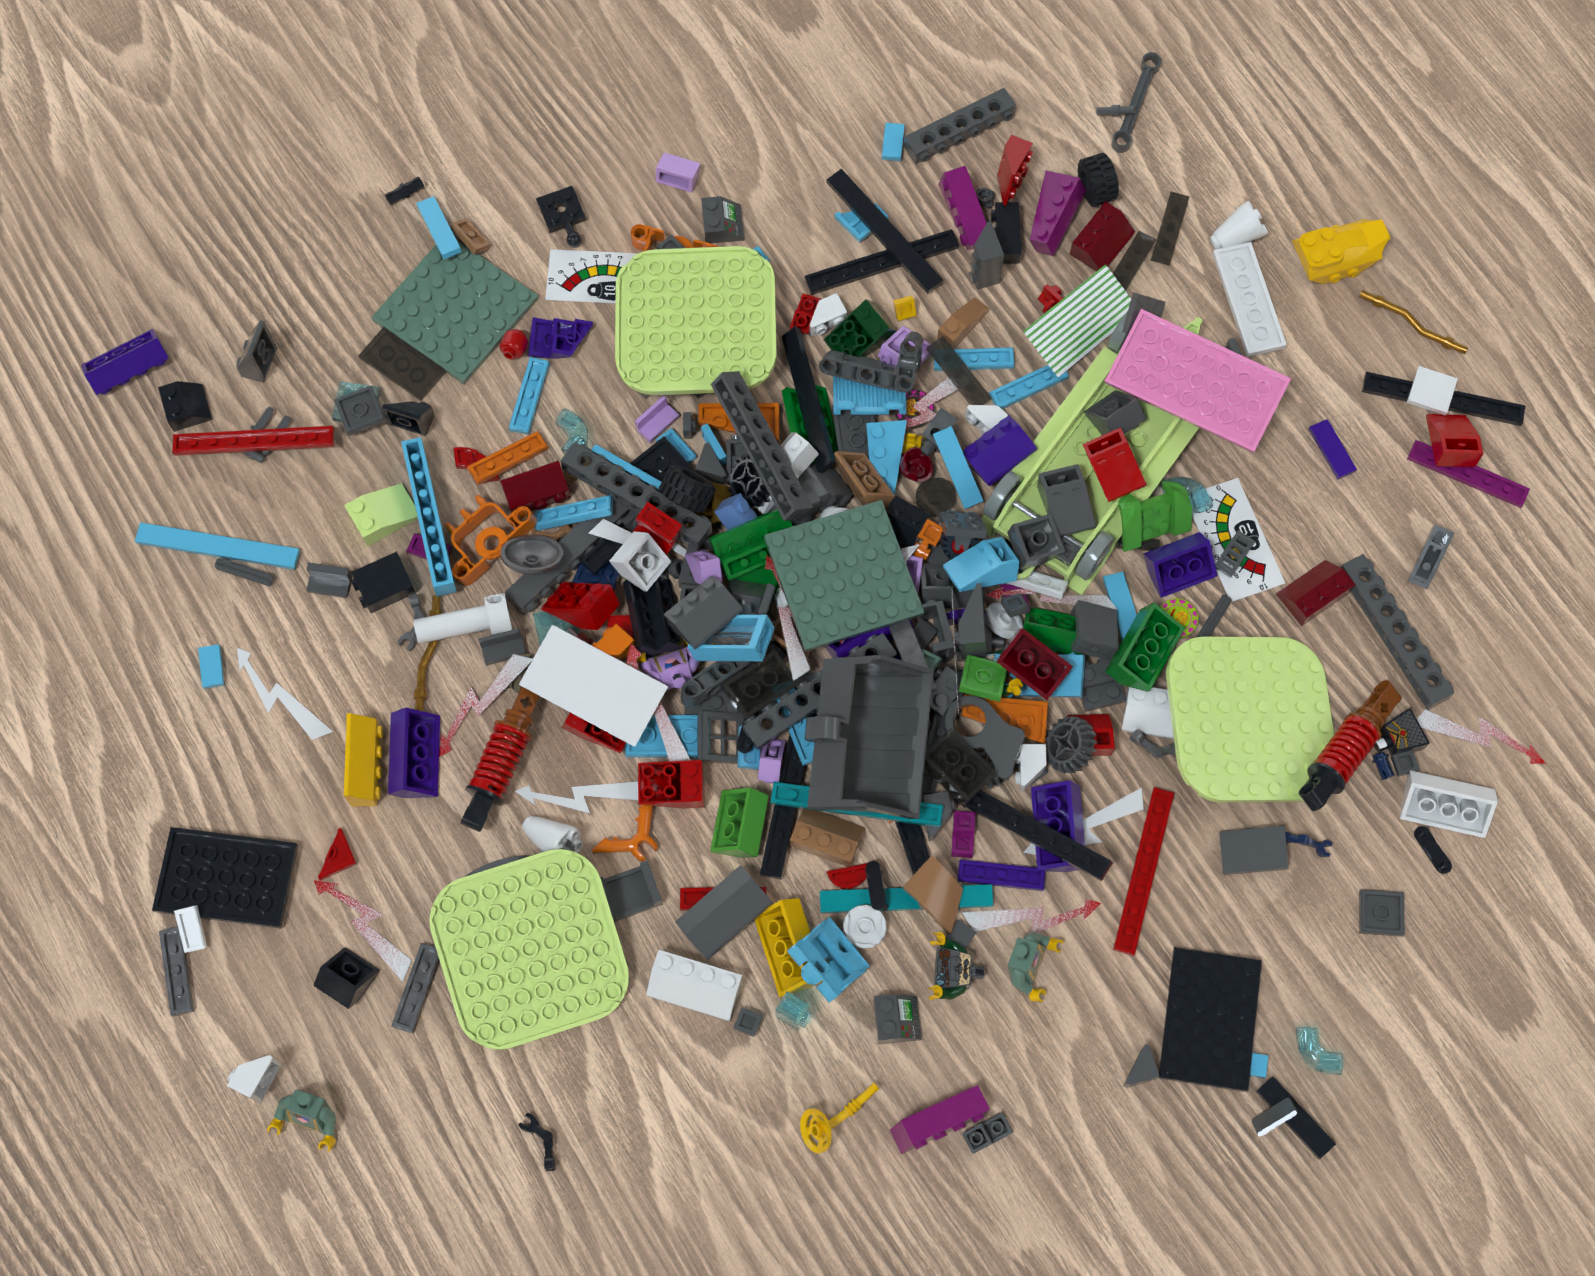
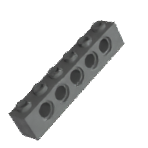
M1002 88L904 136V148L915 164L925 162L931 156L937 153L941 154L953 145L957 146L970 137H976L986 129L994 128L1002 121L1010 120L1015 115L1016 104L1006 89Z

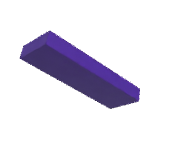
M1328 419L1309 427L1308 430L1337 480L1356 472L1357 469Z

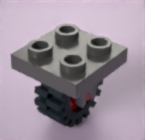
M953 510L939 512L938 520L943 529L940 542L945 556H948V559L952 560L978 544V538L986 539L987 529L981 516L977 513L966 512L965 514Z

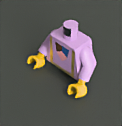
M686 646L680 650L652 657L648 661H646V653L642 652V655L636 659L637 662L641 663L640 667L643 673L668 686L667 690L674 687L682 688L686 681L693 678L692 673L696 671L700 661H696Z

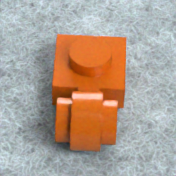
M927 519L917 536L923 542L915 544H920L913 552L915 557L923 558L925 561L928 559L932 551L929 549V544L936 548L940 537L942 538L941 533L943 529L940 525Z

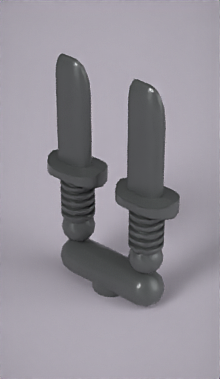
M269 406L256 425H251L250 428L253 430L263 429L273 415L274 409ZM285 415L276 429L287 428L290 423V417ZM257 451L241 453L251 460L263 463L269 451H261L262 454Z

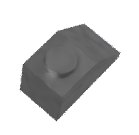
M948 791L927 794L922 797V802L943 805L941 827L926 826L929 841L935 839L950 819L952 810H955L953 797L949 798Z

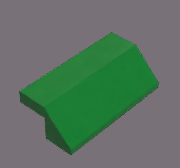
M815 385L832 450L835 453L838 451L827 391L825 387ZM786 387L781 391L790 434L791 432L797 433L809 442L796 390Z
M778 509L714 535L709 540L715 556L719 557L722 570L727 579L731 580L766 565L767 555L770 558L771 556L765 543L764 535L793 526L790 520L784 521Z

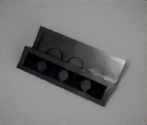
M659 576L646 592L626 579L623 582L636 649L651 655L683 649L685 647L683 639L672 629L664 616L675 605L670 580Z

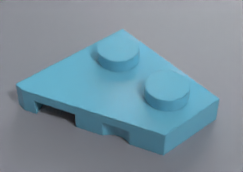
M874 203V205L883 213V215L887 219H889V216L876 203ZM852 211L842 214L841 212L835 213L834 218L859 243L871 234V231Z

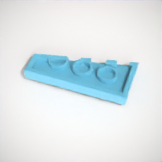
M907 420L866 423L869 460L895 495Z

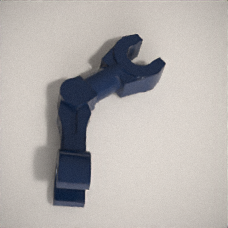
M1286 832L1287 843L1310 846L1316 849L1318 856L1323 858L1330 857V853L1325 852L1324 847L1332 846L1333 843L1330 841L1317 842L1308 835H1295Z

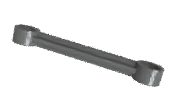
M1149 52L1142 58V73L1129 106L1136 107L1135 114L1125 115L1120 130L1116 131L1112 138L1111 146L1118 153H1124L1130 149L1133 126L1152 76L1160 69L1161 57L1157 53ZM1152 60L1156 66H1147L1145 61ZM1123 138L1126 145H1119L1115 140Z

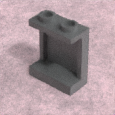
M1078 600L1070 611L1071 616H1074L1076 621V638L1071 644V651L1110 661L1119 649L1117 610Z
M648 860L641 862L639 867L605 879L600 877L614 922L663 905Z

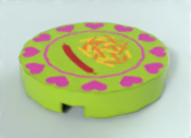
M1174 598L1167 600L1161 605L1160 608L1185 627L1179 639H1183L1195 631L1198 625V613L1190 602Z

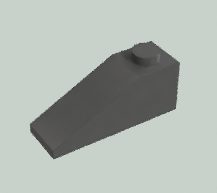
M1433 524L1408 578L1409 582L1428 589L1455 534L1453 531L1438 524Z

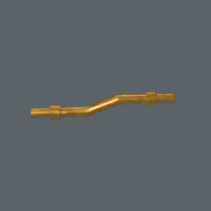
M1364 290L1361 291L1360 298L1373 303L1375 307H1383L1403 316L1419 335L1442 344V347L1448 350L1451 348L1466 354L1469 347L1455 342L1449 336L1444 337L1424 328L1407 309L1385 300V297L1381 295L1376 296Z
M433 595L432 610L429 611V616L442 614V611H440L441 596L436 597V595ZM438 640L429 642L418 665L417 687L414 690L415 710L423 711L424 700H426L427 695L425 690L426 668L435 651Z

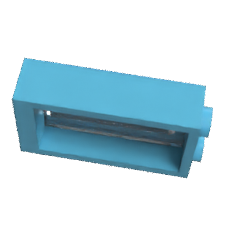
M737 615L696 650L688 644V650L696 661H763L775 627L768 615Z

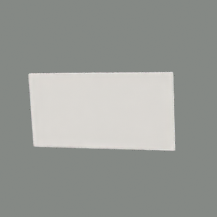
M554 625L551 626L519 683L520 686L634 747L668 688L663 683Z

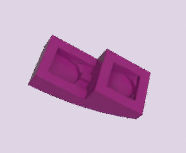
M954 811L951 857L973 858L975 812Z

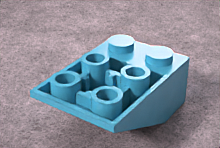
M1003 537L981 541L943 564V568L958 591L961 592L975 589L977 583H981V587H988L1017 581L1019 560Z

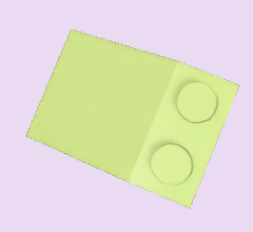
M402 483L362 495L344 505L367 546L374 544L418 519L416 507Z

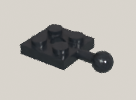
M573 186L536 198L549 233L565 228L568 234L566 238L567 244L572 248L580 246L582 238L579 233L574 231L572 225L585 221L586 217ZM561 206L566 208L563 212L556 211Z

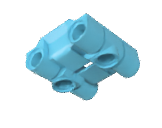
M829 917L810 931L811 933L804 939L799 940L787 950L799 967L804 962H808L801 968V976L806 983L816 985L823 980L816 988L828 1003L840 995L848 985L859 978L870 967Z

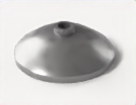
M522 535L508 540L502 546L501 560L515 572L529 575L543 574L553 570L562 562L563 548L557 541L549 537Z

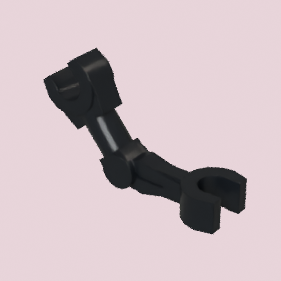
M526 1113L525 1116L531 1120V1123L528 1126H524L522 1123L518 1125L522 1131L531 1134L535 1133L544 1140V1169H546V1172L555 1171L553 1135L548 1130L539 1126V1122L532 1114Z

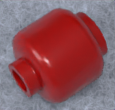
M509 330L505 332L500 342V351L507 359H519L525 353L528 339L521 330Z

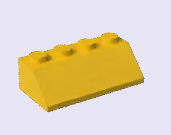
M347 713L344 797L351 807L377 806V799H381V788L378 787V779L382 777V769L379 766V758H382V746H379V738H383V727L375 718Z
M800 899L780 900L769 906L754 921L779 997H784L816 985L806 983L801 976V968L808 962H804L799 967L787 952L799 940L804 939L811 933Z

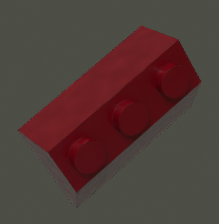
M1105 201L1072 242L1070 255L1097 272L1105 264L1109 267L1135 234V230L1122 211Z
M559 460L500 480L511 513L521 506L529 508L530 511L542 510L550 504L563 503L570 498L569 489Z
M1324 560L1280 590L1276 595L1299 624L1303 626L1347 596L1356 584L1342 568Z
M1020 627L996 661L1046 700L1050 698L1073 667Z

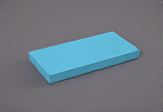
M652 715L635 747L626 742V758H668L655 715ZM668 715L689 758H697L698 715ZM709 720V735L711 732V720Z

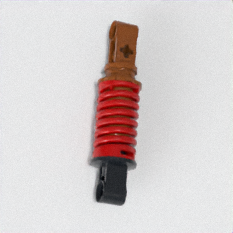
M1389 680L1380 682L1363 706L1359 707L1356 713H1349L1345 717L1342 725L1318 755L1317 759L1308 767L1309 779L1299 790V795L1311 811L1321 809L1327 803L1331 794L1343 792L1346 783L1358 769V766L1361 765L1366 755L1374 747V744L1381 739L1380 729L1384 726V721L1402 698Z
M522 686L519 688L520 691L512 709H506L504 720H496L494 722V733L489 736V741L486 743V748L480 757V763L476 766L477 770L473 772V778L470 779L469 784L465 788L473 797L460 824L478 832H481L491 805H503L504 798L501 794L507 793L505 786H510L511 781L509 779L514 777L513 772L517 770L515 764L520 763L519 757H522L524 754L522 750L526 749L527 743L532 738L527 729L533 723L530 716L540 696ZM523 701H526V702H527V703H526V705H527L526 708H523V707H522V705H523L522 702H523Z

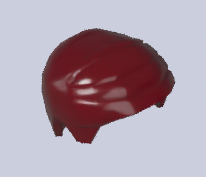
M912 447L902 456L899 468L904 477L917 483L930 479L933 474V463L929 455L923 454L920 448Z

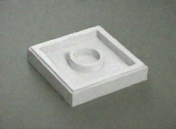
M1418 366L1406 403L1446 416L1458 378Z

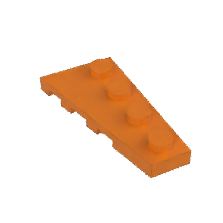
M699 403V425L703 426L708 423L710 428L736 433L721 403ZM757 403L779 443V403Z
M982 698L992 706L1006 723L1022 729L1026 739L1045 744L1048 702L1001 698L1000 702ZM970 706L962 709V717L982 724L986 723L985 714L979 708Z

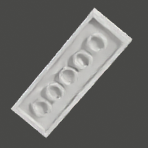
M1247 242L1213 250L1212 255L1247 357L1285 349L1287 344L1252 243Z

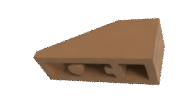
M974 297L943 323L938 329L937 340L948 349H955L990 311V308Z

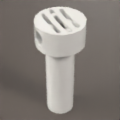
M505 593L484 597L485 605L414 619L418 644L488 629L491 630L492 635L513 630Z

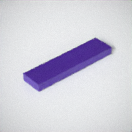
M959 860L957 882L980 885L992 884V886L1035 891L1044 890L1045 872L1037 871V868Z

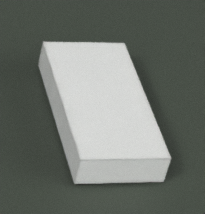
M198 906L175 910L174 913L184 953L207 948Z

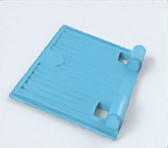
M833 376V414L841 415V410H851V415H889V410H899V414H906V393Z

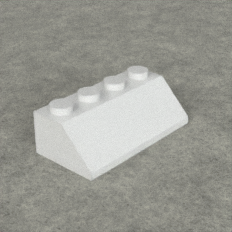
M1128 687L1121 731L1133 733L1135 730H1138L1144 735L1174 739L1168 690L1152 687L1149 692Z
M1410 770L1404 788L1400 819L1485 838L1498 803L1496 791L1487 787Z
M658 950L646 996L730 1022L743 978L742 975Z

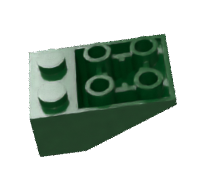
M865 299L823 340L833 351L845 352L847 355L856 357H867L879 349L897 330L874 302Z

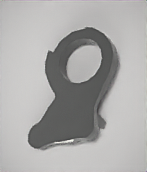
M964 696L952 702L948 707L945 717L946 729L951 736L948 741L961 748H985L995 765V773L1003 779L1012 776L1014 764L1025 740L1023 730L1006 723L989 703L977 696ZM958 705L959 710L972 706L984 712L986 717L985 727L976 736H962L954 729V718L958 713Z

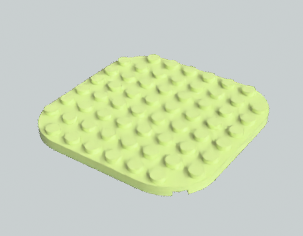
M741 246L655 249L636 254L632 257L631 261L622 266L616 279L615 362L621 379L631 389L646 395L715 393L711 383L722 372L739 371L750 390L762 384L770 376L775 367L777 357L775 276L769 261L760 256L757 251Z
M1196 637L1181 644L1169 658L1166 668V680L1177 765L1187 786L1190 785L1198 792L1197 795L1213 802H1303L1304 800L1300 797L1299 790L1309 779L1307 769L1334 736L1326 676L1323 666L1315 653L1303 643L1285 637Z
M565 849L549 850L462 877L448 884L438 894L430 912L431 934L456 1016L465 1034L480 1045L490 1049H508L562 1032L609 1015L624 998L629 982L628 967L600 876L588 859L574 851Z

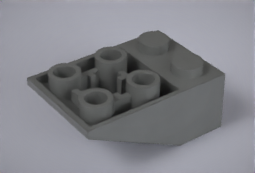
M1078 464L1038 474L1037 488L1047 515L1052 514L1060 537L1096 528L1085 480Z

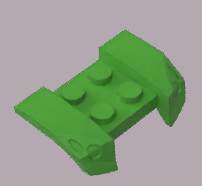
M1162 481L1165 494L1143 501L1137 500L1130 493L1124 495L1118 501L1122 520V550L1126 552L1139 548L1142 541L1167 533L1176 536L1191 531L1192 505L1187 489L1176 482Z

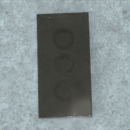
M385 327L379 331L358 355L359 359L419 401L423 400L446 373L443 367Z

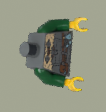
M933 932L932 934L937 937V941H930V944L934 946L939 945L940 947L936 949L934 986L927 988L934 992V995L930 996L929 1000L937 998L953 1000L964 994L966 989H969L971 978L983 979L984 966L971 965L972 955L968 954L964 947L945 937L942 932Z

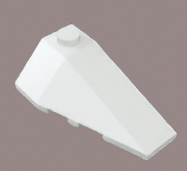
M791 432L780 445L797 478L819 455L812 445L797 433ZM769 496V502H764V506L757 507L761 513L766 514L774 506L775 503L771 496Z

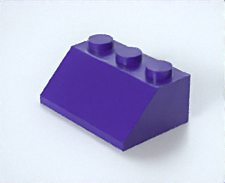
M1008 415L989 431L985 432L979 439L968 445L962 452L970 468L988 486H991L1036 451L1037 447L1019 424Z
M1200 532L1143 553L1147 571L1161 598L1217 577L1210 540Z

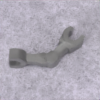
M417 594L408 595L414 611V619L424 618L420 610ZM414 627L398 640L400 646L405 641H410L406 648L409 652L414 649L417 642Z
M1135 730L1129 738L1133 743L1144 747L1154 758L1170 754L1171 756H1176L1174 742L1167 747L1157 748L1156 745L1147 741L1145 736L1138 730Z

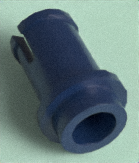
M1385 752L1372 756V763L1376 764L1381 780L1395 776L1387 760L1389 756L1385 755Z

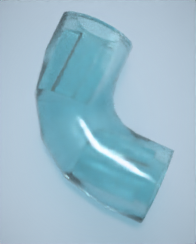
M564 408L556 419V426L565 430L568 434V439L561 448L562 453L565 455L574 442L587 446L588 430L580 417Z
M1181 476L1162 480L1179 483L1187 489L1194 513H1203L1213 507L1210 495L1205 487L1195 479ZM1161 481L1162 491H1163V494H1165L1164 488H1163V486H1162V481Z
M1297 1027L1296 1040L1298 1051L1304 1061L1316 1071L1341 1075L1343 1071L1342 1053L1328 1052L1321 1048L1319 1045L1318 1028Z

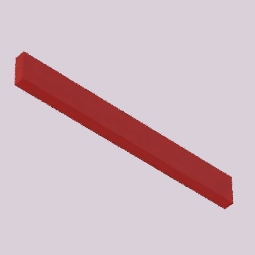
M334 426L173 434L172 453L174 456L334 447L335 428Z
M1153 787L1113 947L1114 951L1131 956L1135 955L1174 792Z

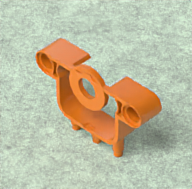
M642 224L633 226L630 232L633 246L643 250V252L652 250V243L654 241L663 242L665 240L663 230ZM673 236L684 248L719 247L696 239L693 240L692 246V243L687 238Z
M477 495L475 500L480 507L472 515L465 509L460 510V514L465 520L462 524L455 528L449 522L445 523L444 527L451 535L453 546L463 556L452 567L453 577L464 586L471 585L490 568L487 560L501 557V548L508 540L527 535L526 533L531 531L537 523L535 515L529 508L525 506L518 507L507 516L498 505L491 502L488 503L480 495ZM500 513L515 530L508 536L499 527H488L482 530L476 537L475 549L483 558L476 565L473 564V561L462 551L461 541L489 515ZM525 516H528L527 520L522 521ZM489 537H497L499 539L497 548L487 550L485 548V541ZM464 571H467V573L461 577V574Z

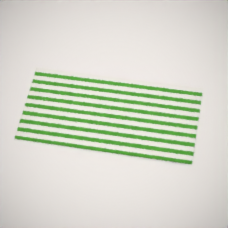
M1105 264L1023 332L1055 375L1059 377L1113 333L1122 317L1128 311L1131 298Z

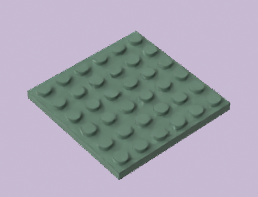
M457 240L461 253L443 260L435 245L371 319L374 323L465 385L497 348L505 332L512 330L539 298L536 293L480 255H474L467 246Z
M882 500L764 535L765 543L805 652L924 615V610Z

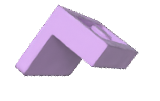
M662 396L635 421L636 431L651 444L679 419V414L668 405L667 398Z

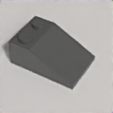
M260 320L251 332L249 339L244 342V351L237 360L236 368L241 377L264 383L277 351V346L265 322Z
M981 583L976 584L958 624L959 632H955L957 652H961L962 659H966L967 654L980 658L987 657Z

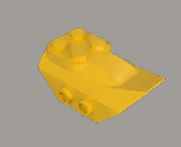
M1361 219L1341 226L1334 225L1330 228L1324 227L1302 234L1300 238L1291 241L1308 279L1313 282L1326 284L1329 282L1336 283L1346 277H1356L1362 271L1383 258V249L1390 240V235L1382 219Z

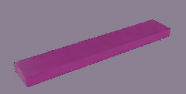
M1418 440L1414 441L1407 460L1519 508H1522L1530 490L1528 487L1479 466H1436L1432 446Z

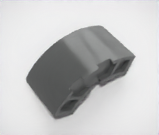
M812 463L797 478L813 508L803 518L790 520L792 526L808 522L812 519V514L818 511L822 513L827 507L837 506L844 508L853 493L832 467L823 473H819L815 463ZM774 504V506L767 513L776 510V505Z

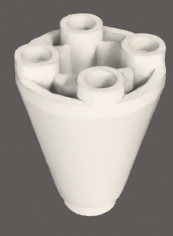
M1247 201L1240 205L1209 238L1214 248L1220 249L1262 238L1268 234V231L1264 224H1261L1259 221L1262 219L1259 211L1253 209L1251 203Z
M538 816L527 817L522 825V830L525 831V834L541 852L565 849L577 853L582 848L583 842L580 841L581 833L574 826Z

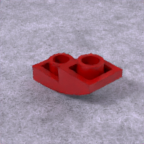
M802 293L789 329L796 326L800 328L801 333L809 335L810 323L817 304L821 299Z

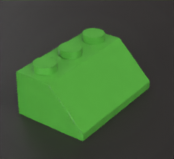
M753 788L722 790L710 852L740 858L757 857L769 795Z

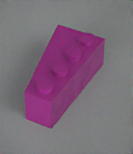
M965 165L944 172L938 185L951 212L954 225L960 233L961 244L968 251L974 249L975 243L986 225V220Z
M1048 170L1045 171L1029 239L1036 252L1054 256L1086 192L1079 177Z
M977 1085L902 1119L890 1129V1132L902 1155L914 1148L918 1150L928 1145L927 1142L932 1139L937 1141L947 1136L946 1133L951 1130L957 1132L965 1128V1123L971 1120L973 1123L984 1119V1114L990 1108Z

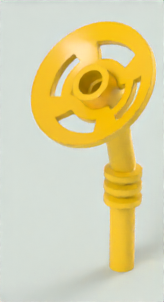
M873 1082L856 1099L852 1098V1102H848V1106L845 1105L844 1110L829 1121L820 1110L816 1108L807 1109L802 1114L800 1120V1131L806 1146L814 1153L825 1152L831 1144V1129L849 1116L853 1117L854 1112L857 1113V1109L860 1110L861 1105L879 1090L878 1086ZM812 1115L813 1118L810 1120V1123H809V1126H808L809 1118H810V1116ZM811 1134L813 1137H815L816 1140L819 1141L818 1145H816L811 1139Z

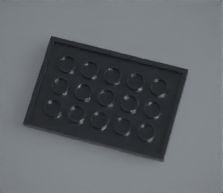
M170 827L152 911L175 915V910L197 905L200 918L281 929L298 844Z
M1173 948L1158 1079L1248 1092L1262 960Z

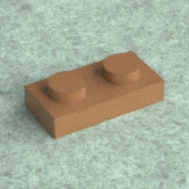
M467 218L452 223L450 229L474 255L489 250L491 243Z

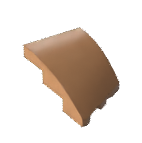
M931 856L903 886V890L919 903V906L932 916L935 922L950 935L963 888L950 872Z

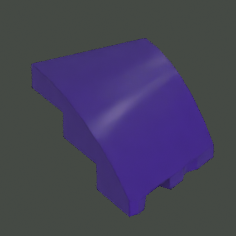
M533 317L531 320L528 357L545 359L571 357L592 327L593 322L580 319L569 321L554 318L552 321Z

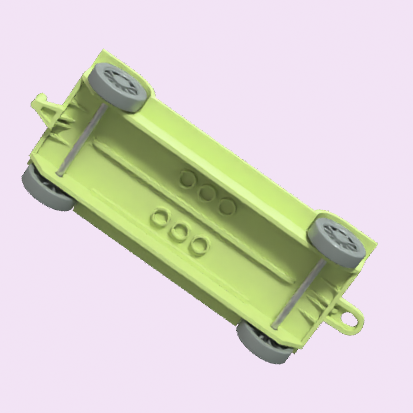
M1127 312L1113 331L1107 345L1108 348L1104 347L1034 440L1033 443L1037 450L1002 478L990 495L983 510L984 515L981 518L987 529L988 536L996 538L1000 534L1010 541L1007 532L1012 524L1047 515L1037 488L1038 474L1078 464L1085 480L1096 528L1064 536L1081 547L1070 566L1056 558L1044 564L1063 575L1064 580L1068 581V588L1079 595H1083L1122 536V520L1118 507V501L1122 497L1108 503L1082 444L1102 436L1086 417L1084 411L1115 390L1127 394L1104 383L1128 334L1122 332ZM1197 317L1182 328L1198 335L1202 319ZM1138 399L1146 419L1138 427L1126 432L1124 436L1147 486L1130 494L1137 500L1143 501L1151 496L1199 427ZM1036 566L1027 568L1023 573L1017 574V580L1028 578Z

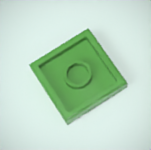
M967 654L959 692L1000 702L1007 670L996 661Z

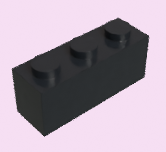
M995 202V208L991 210V222H994V230L1004 253L1003 264H1020L1019 202H1008L1006 206L1003 205V202Z

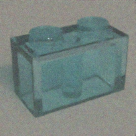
M788 991L775 1010L776 1018L797 1031L801 1027L805 1028L811 1019L810 1005Z

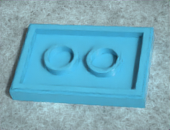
M1059 655L1073 667L1050 697L1082 698L1085 656ZM1021 681L1023 687H1020V696L1042 697Z

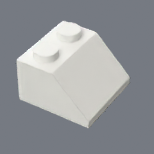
M634 531L609 562L622 577L647 592L671 563V560L649 533Z
M268 1055L238 1065L237 1069H233L230 1073L227 1086L261 1103L283 1063Z

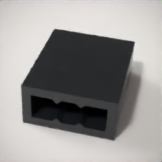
M397 551L351 572L354 577L351 583L355 591L360 590L362 596L359 597L363 608H368L370 613H374L407 598L408 595L416 593Z

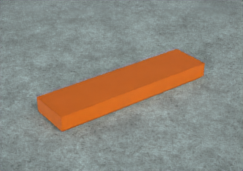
M537 431L467 466V470L476 484L479 485L548 450V446Z

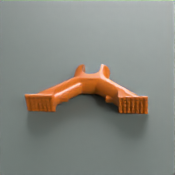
M642 805L638 807L639 816L635 819L638 822L637 833L631 839L619 840L615 836L612 840H608L605 837L596 847L592 848V853L631 852L638 861H645V857L638 850L640 844H648L655 852L658 849V844L649 835L653 806Z

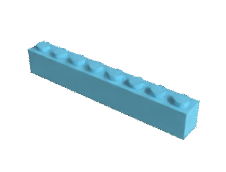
M419 437L401 441L436 597L457 592L422 439Z

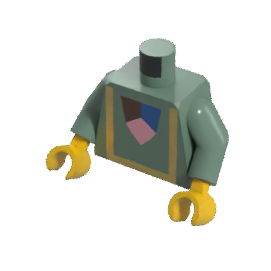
M1029 932L1024 936V939L1017 938L1008 963L1011 983L1027 995L1029 994L1031 1001L1043 1002L1039 995H1046V991L1033 988L1032 985L1045 947L1047 946V949L1060 953L1061 951L1057 950L1058 942H1064L1037 932Z
M295 1090L293 1095H287L280 1099L274 1114L275 1118L271 1120L267 1131L269 1132L272 1127H275L278 1130L276 1135H279L284 1126L282 1120L285 1119L287 1122L323 1133L325 1137L319 1142L318 1148L322 1150L326 1144L329 1152L336 1144V1140L332 1136L335 1132L336 1114L331 1110L326 1100L300 1090Z

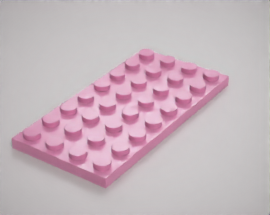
M1141 309L1104 383L1254 453L1291 378Z

